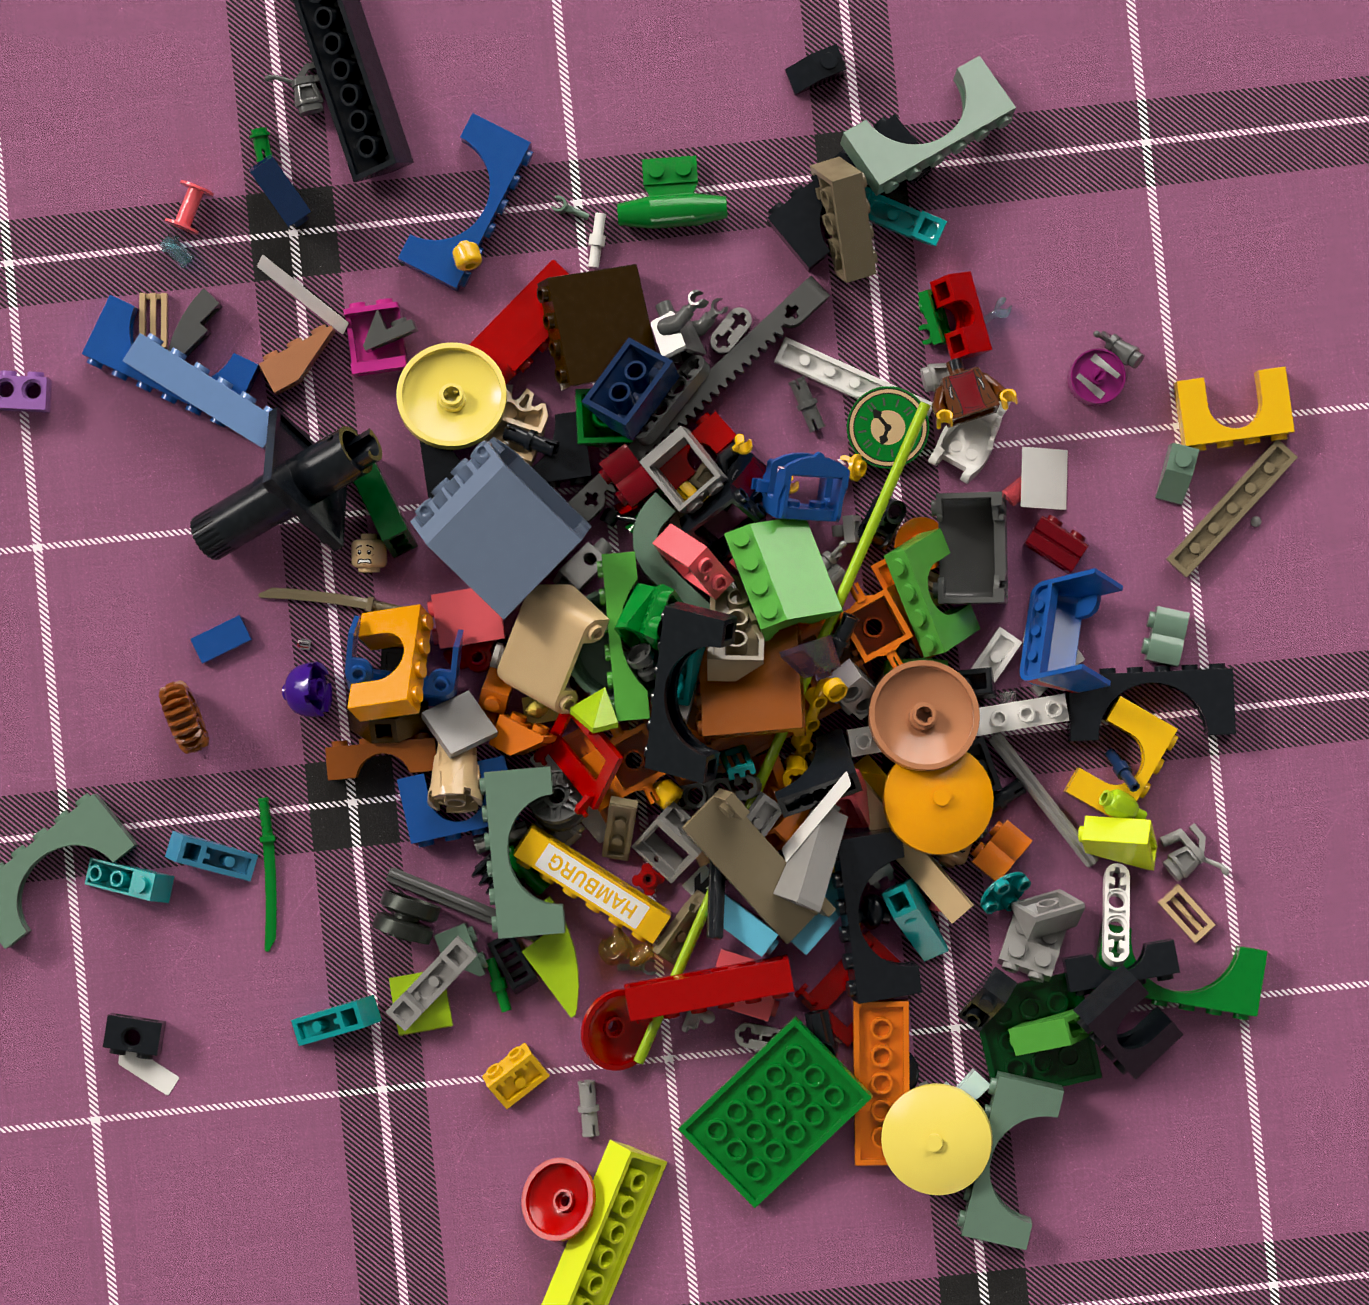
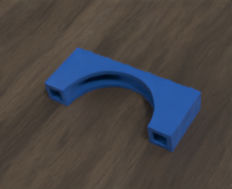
M474 113L470 116L460 138L463 143L471 147L480 156L488 170L490 191L484 211L470 228L451 238L428 240L410 234L398 256L400 263L457 292L461 286L466 287L472 273L457 269L452 254L453 249L459 242L467 240L478 245L482 256L484 248L481 246L485 238L490 239L497 225L493 223L498 213L501 215L504 213L509 203L506 197L510 189L515 191L522 177L518 175L522 166L527 167L534 154L531 151V142Z
M109 295L82 352L88 358L86 363L98 369H102L103 365L113 369L111 373L113 376L124 381L130 377L138 381L137 387L151 393L152 389L162 392L160 398L176 404L177 400L187 404L186 410L200 416L203 411L123 362L124 357L134 343V323L139 309L119 298ZM233 353L228 363L218 373L213 375L212 378L218 380L220 376L233 384L231 390L241 395L242 391L249 394L261 368L259 364ZM211 417V422L225 428L224 424Z

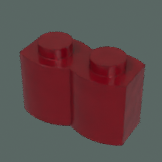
M626 444L599 463L602 467L598 471L608 485L611 482L614 483L619 490L615 495L624 507L629 504L633 509L659 490L658 486Z

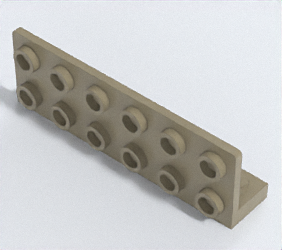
M719 789L688 820L682 829L771 929L778 934L780 939L788 944L815 915L821 914L830 917L836 909L826 897L819 913L773 894L787 862L746 817L750 811L733 792Z

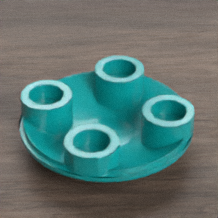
M1014 872L1001 877L984 892L980 901L982 909L986 914H992L1002 909L1012 911L1011 903L1019 901V898L1031 886V881L1022 872Z

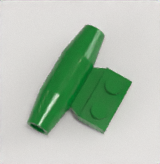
M696 156L642 159L643 186L648 197L617 204L619 226L648 229L687 227L728 218L726 196L694 193L698 186Z

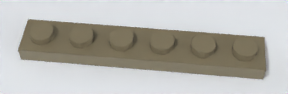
M1280 440L1274 441L1165 560L1182 576L1187 578L1298 457Z

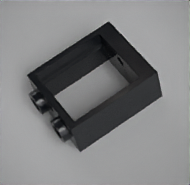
M730 481L724 485L720 492L706 498L703 501V506L693 514H685L679 519L681 530L707 546L720 563H723L732 556L725 535L718 539L703 524L731 503L745 513L748 518L730 531L748 524L765 522L767 516L761 504H755L749 499V496L742 488H736Z

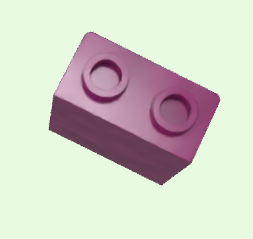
M392 298L376 300V305L366 306L365 302L351 303L348 309H343L346 321L349 323L347 333L352 361L351 371L354 377L401 371L408 364L404 338L370 353L366 352L363 347L377 310L381 312L388 329L392 327L390 323L401 318L400 305L398 302H393Z

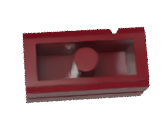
M1049 515L1047 518L1041 516L1023 545L1067 574H1070L1089 546L1084 543L1086 538L1075 530L1069 533L1061 528L1063 523L1052 515Z

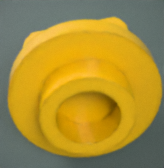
M854 454L852 457L847 455L840 456V460L846 461L849 464L850 480L859 481L867 470L866 461L862 460V455Z

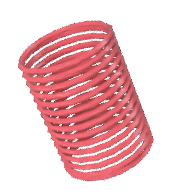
M1021 476L1002 490L1012 506L1021 502Z

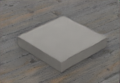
M469 690L422 712L421 718L450 759L497 737L498 734L497 729Z

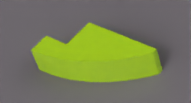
M551 896L544 900L545 902L555 903ZM565 921V933L543 935L526 947L522 953L572 1018L576 1015L578 1007L579 967L574 942Z

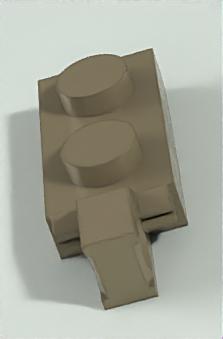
M699 890L694 892L652 949L654 953L673 965L678 959L705 897L704 893Z

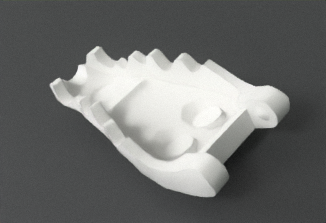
M999 401L1000 405L997 413L950 428L946 425L928 462L937 466L942 459L964 471L960 480L968 484L985 466L992 452L1002 417L1007 410L1002 408V404Z

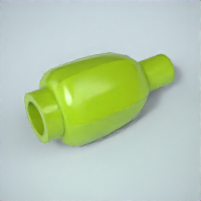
M1119 789L1105 790L1099 798V804L1103 806L1108 815L1114 818L1146 819L1147 812L1139 808L1135 798Z

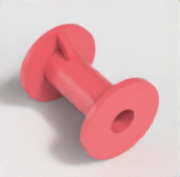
M181 180L180 184L187 187L188 190L176 219L165 218V222L198 235L199 231L192 228L191 224L203 194L213 197L214 193L196 184Z

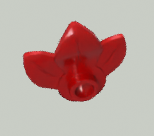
M495 640L462 646L460 669L469 668L477 673L488 670L492 659L491 650ZM453 647L443 653L445 660L450 665L452 664ZM478 654H482V660L480 662H475V656Z

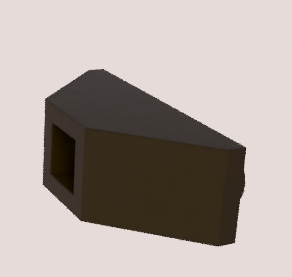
M421 702L420 712L417 714L362 722L347 709L349 730L370 743L402 742L429 729L421 718L422 712L429 709L428 702Z

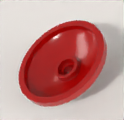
M615 989L597 998L587 1010L581 1026V1042L586 1055L593 1063L606 1070L620 1071L637 1064L634 1061V1057L649 1023L637 1024L636 1021L630 1022L625 989ZM613 1021L612 1027L608 1029L609 1024Z
M567 1158L546 1160L531 1172L525 1182L521 1198L524 1219L529 1228L537 1236L545 1240L558 1242L571 1239L578 1235L589 1223L595 1208L596 1191L592 1177L580 1163ZM567 1198H570L569 1205L567 1206L566 1200Z

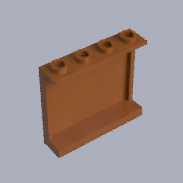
M798 623L779 630L770 640L764 641V664L736 682L707 681L708 647H705L696 680L701 688V693L696 694L698 710L702 712V719L697 721L698 734L703 736L707 745H711V739L783 732H793L795 737L806 736L801 631Z

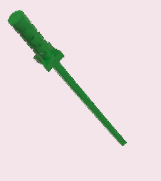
M269 797L258 798L262 836L259 838L260 843L263 842L266 895L265 951L268 952L276 940L277 889L274 841L277 838L276 834L273 835Z

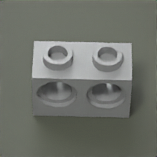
M849 658L827 677L840 678L848 688L846 696L835 703H839L848 715L853 713L858 719L862 720L868 715L870 699L877 685Z

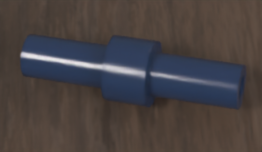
M1114 749L1106 751L1105 756L1112 764L1113 772L1118 779L1123 780L1131 792L1137 791L1140 788V784L1132 775V769L1129 764L1122 760Z

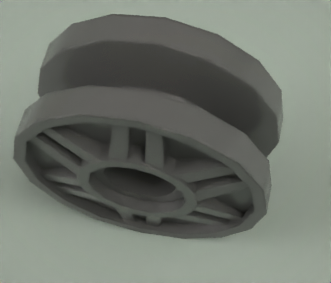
M552 770L554 794L539 797L529 803V806L538 824L545 829L555 832L567 831L579 825L584 819L582 814L577 815L574 811L576 804L583 797L562 770ZM558 798H564L560 803H553Z

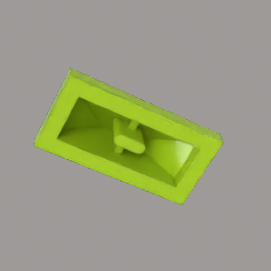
M605 687L569 708L570 714L592 733L618 728V721Z

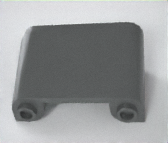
M1002 491L936 493V500H931L932 517L937 516L938 527L942 530L950 554L939 560L938 582H933V599H938V604H1008L1006 495Z

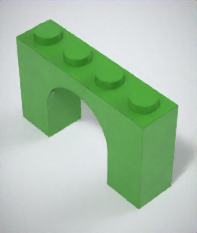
M941 528L919 533L884 555L924 657L945 653L980 629L971 604L951 608L942 613L931 599L928 589L929 571L933 564L950 554Z

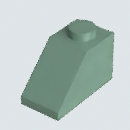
M1177 443L1168 445L1155 495L1156 499L1182 505L1194 473L1199 449Z

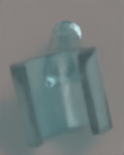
M1001 297L997 300L994 310L984 317L985 324L997 317L1006 318L1009 316L1012 306L1007 309L1000 308L1005 303L1006 297Z
M645 958L641 963L618 964L617 968L618 971L635 970L642 971L647 975H653L656 971L647 972L645 964L656 961L651 958Z

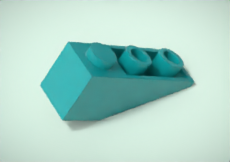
M90 857L85 884L147 901L169 903L175 876Z
M912 877L890 886L882 893L894 921L924 962L949 951L930 909Z

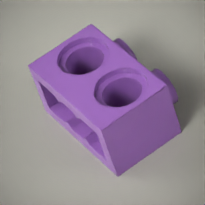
M0 371V411L50 413L52 380L44 377L43 372H28L27 376H17L16 371ZM6 384H12L14 387L13 394L10 397H3L2 388ZM33 385H40L41 394L39 397L31 399L29 396L30 388Z

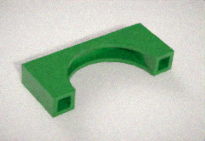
M1101 923L1095 960L1105 969L1116 970L1118 967L1107 965L1102 958ZM1108 924L1110 931L1113 933L1123 932L1122 926ZM1129 928V954L1123 964L1125 968L1136 961L1131 944L1132 928ZM1119 941L1114 942V946L1111 951L1114 954L1115 958H1118L1120 955L1117 952V944ZM1236 945L1233 958L1221 976L1212 983L1195 990L1175 991L1166 989L1148 978L1146 979V984H1143V987L1149 993L1145 998L1152 999L1151 1004L1167 1007L1168 1002L1178 1003V1009L1195 1011L1196 1006L1206 1008L1205 1013L1222 1016V1011L1232 1012V1018L1249 1020V1016L1257 1017L1268 951Z

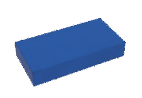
M238 615L190 640L202 664L251 641L252 638L241 615Z

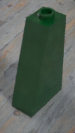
M377 462L374 463L371 472L354 481L383 543L393 558H396L418 547V544Z

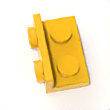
M523 1043L521 1046L513 1048L508 1053V1056L499 1063L491 1065L482 1077L489 1090L508 1109L550 1075L531 1052L529 1046Z

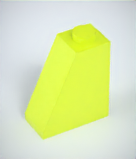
M1085 816L1084 826H1080L1078 832V840L1083 843L1085 853L1146 870H1154L1158 846L1151 820Z

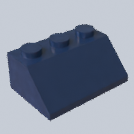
M628 338L584 397L582 403L610 429L633 441L680 376L672 360Z

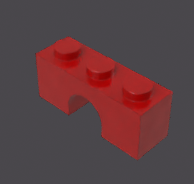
M971 271L947 274L931 281L930 285L936 307L949 309L956 320L955 330L944 334L951 360L955 358H974L991 351L992 346Z
M716 411L712 415L707 412L696 421L698 427L691 432L702 446L708 447L716 456L735 441L736 436L734 431ZM689 444L684 446L659 468L676 490L680 489L679 487L684 482L689 481L696 473L687 460L688 453L692 449Z

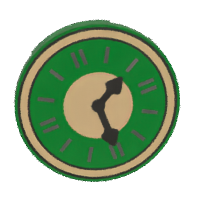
M894 386L876 387L864 393L853 405L847 421L848 439L856 454L862 455V460L873 466L892 468L920 404V400L908 390ZM928 415L923 422L906 464L914 460L921 453L927 442L929 434Z

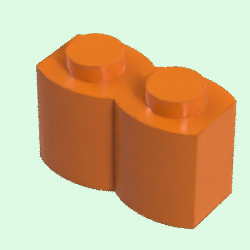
M1005 820L1003 823L997 821L988 832L991 838L987 843L980 842L971 852V855L974 856L971 863L994 882L1006 874L1032 842L1028 836L1009 820Z

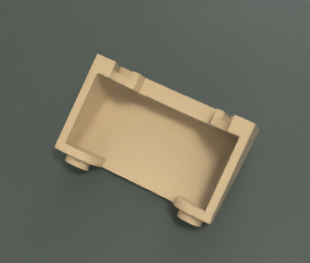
M572 584L537 585L524 598L498 665L497 675L507 685L560 714H570L569 708L576 704L578 696L572 688H566L581 648L584 643H594L600 640L610 619Z

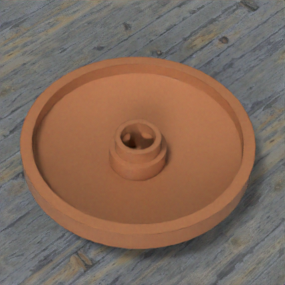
M911 661L892 669L876 686L868 707L869 729L878 748L888 759L897 765L914 771H935L953 764L968 751L975 740L979 728V705L972 687L956 670L935 661Z

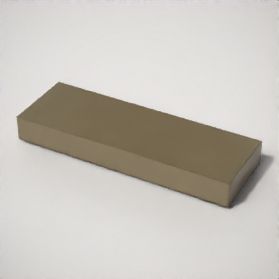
M611 796L602 857L624 861L629 860L638 800Z

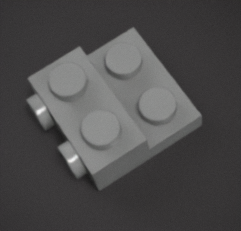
M1013 913L997 964L1002 965V969L1011 973L1020 971L1028 974V978L1033 981L1043 983L1045 980L1049 982L1066 930L1027 941Z

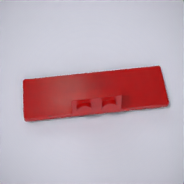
M551 260L469 344L483 351L494 360L502 372L506 385L520 371L524 373L534 363L532 358L539 351L544 353L549 348L550 338L548 330L543 325L544 312L542 303L537 298V284L549 277L569 274L555 260Z

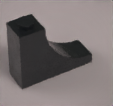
M842 728L815 736L816 752L808 769L796 781L775 792L784 818L817 807L846 771L851 786L842 797L863 791Z

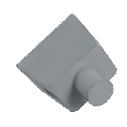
M603 538L594 546L587 542L558 571L553 582L555 584H572L581 592L598 574L597 561H602L601 554H609L613 550L612 546Z

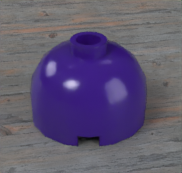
M310 662L301 664L292 669L282 687V696L294 713L304 717H323V712L330 710L332 685L331 683L326 685L324 675H329L322 663Z

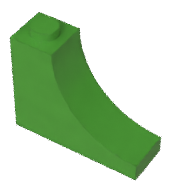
M1073 1009L1045 1018L1020 1023L1008 1029L1010 1044L1014 1048L1016 1056L1070 1046L1089 1037L1092 1031L1087 1034L1079 1026L1077 1021L1080 1017Z

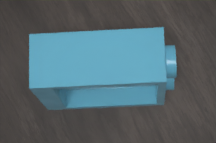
M725 894L724 929L761 957L765 952L770 955L779 943L776 939L778 934Z

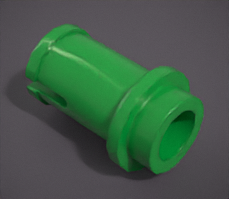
M267 127L252 129L249 139L253 140L257 159L256 163L263 160V150L266 157L270 154L272 155L269 141L271 132L267 131Z

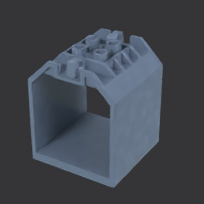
M493 437L488 442L482 441L473 450L470 456L472 459L467 460L464 458L450 472L454 476L451 480L446 477L431 492L435 497L425 500L415 510L417 516L410 522L426 545L504 620L572 551L592 526L518 453Z

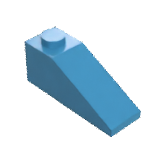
M172 831L165 857L177 863L251 882L258 855L203 838Z

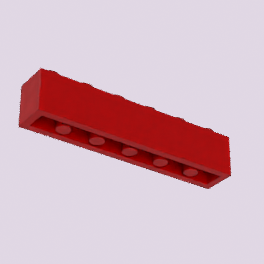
M787 954L624 984L630 1022L636 1021L637 1024L649 1023L653 1021V1017L663 1016L664 1019L676 1018L680 1016V1012L691 1011V1014L706 1012L707 1007L718 1006V1009L731 1008L735 1006L734 1002L758 1003L762 1001V997L772 996L773 999L788 997L789 992H794Z

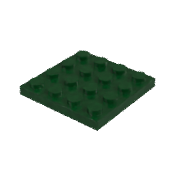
M1064 972L1052 975L1049 982L1044 980L1041 983L1028 980L1017 983L1006 1004L979 1032L990 1080L991 1077L996 1078L997 1071L1059 1084L1063 1087L1103 1078L1096 1046L1090 1037L1070 1046L1019 1056L1015 1055L1014 1048L1010 1044L1008 1029L1020 1023L1072 1010L1085 999L1084 995L1076 996L1075 992L1068 991Z

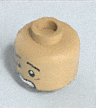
M361 534V539L352 542L351 563L353 567L358 568L360 573H378L380 568L387 565V547L381 539H377V534Z

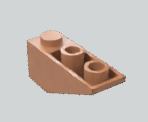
M325 324L311 331L312 336L304 340L301 337L294 339L287 344L288 348L278 353L275 350L263 356L264 361L259 363V366L276 395L291 389L303 381L336 331L332 325L328 327Z

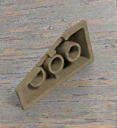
M731 575L734 581L716 600L710 597V610L738 617L734 644L723 648L708 647L707 681L736 682L764 664V637L758 628L755 614L751 611L748 597L739 575Z

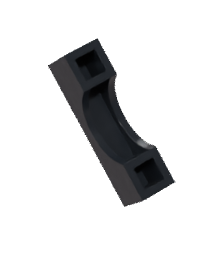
M1169 938L1143 943L1138 959L1126 969L1142 985L1146 984V979L1157 977V981L1174 979L1173 974L1180 973L1174 940ZM1090 953L1062 958L1067 989L1069 992H1075L1076 996L1091 994L1092 988H1097L1115 971L1102 967Z

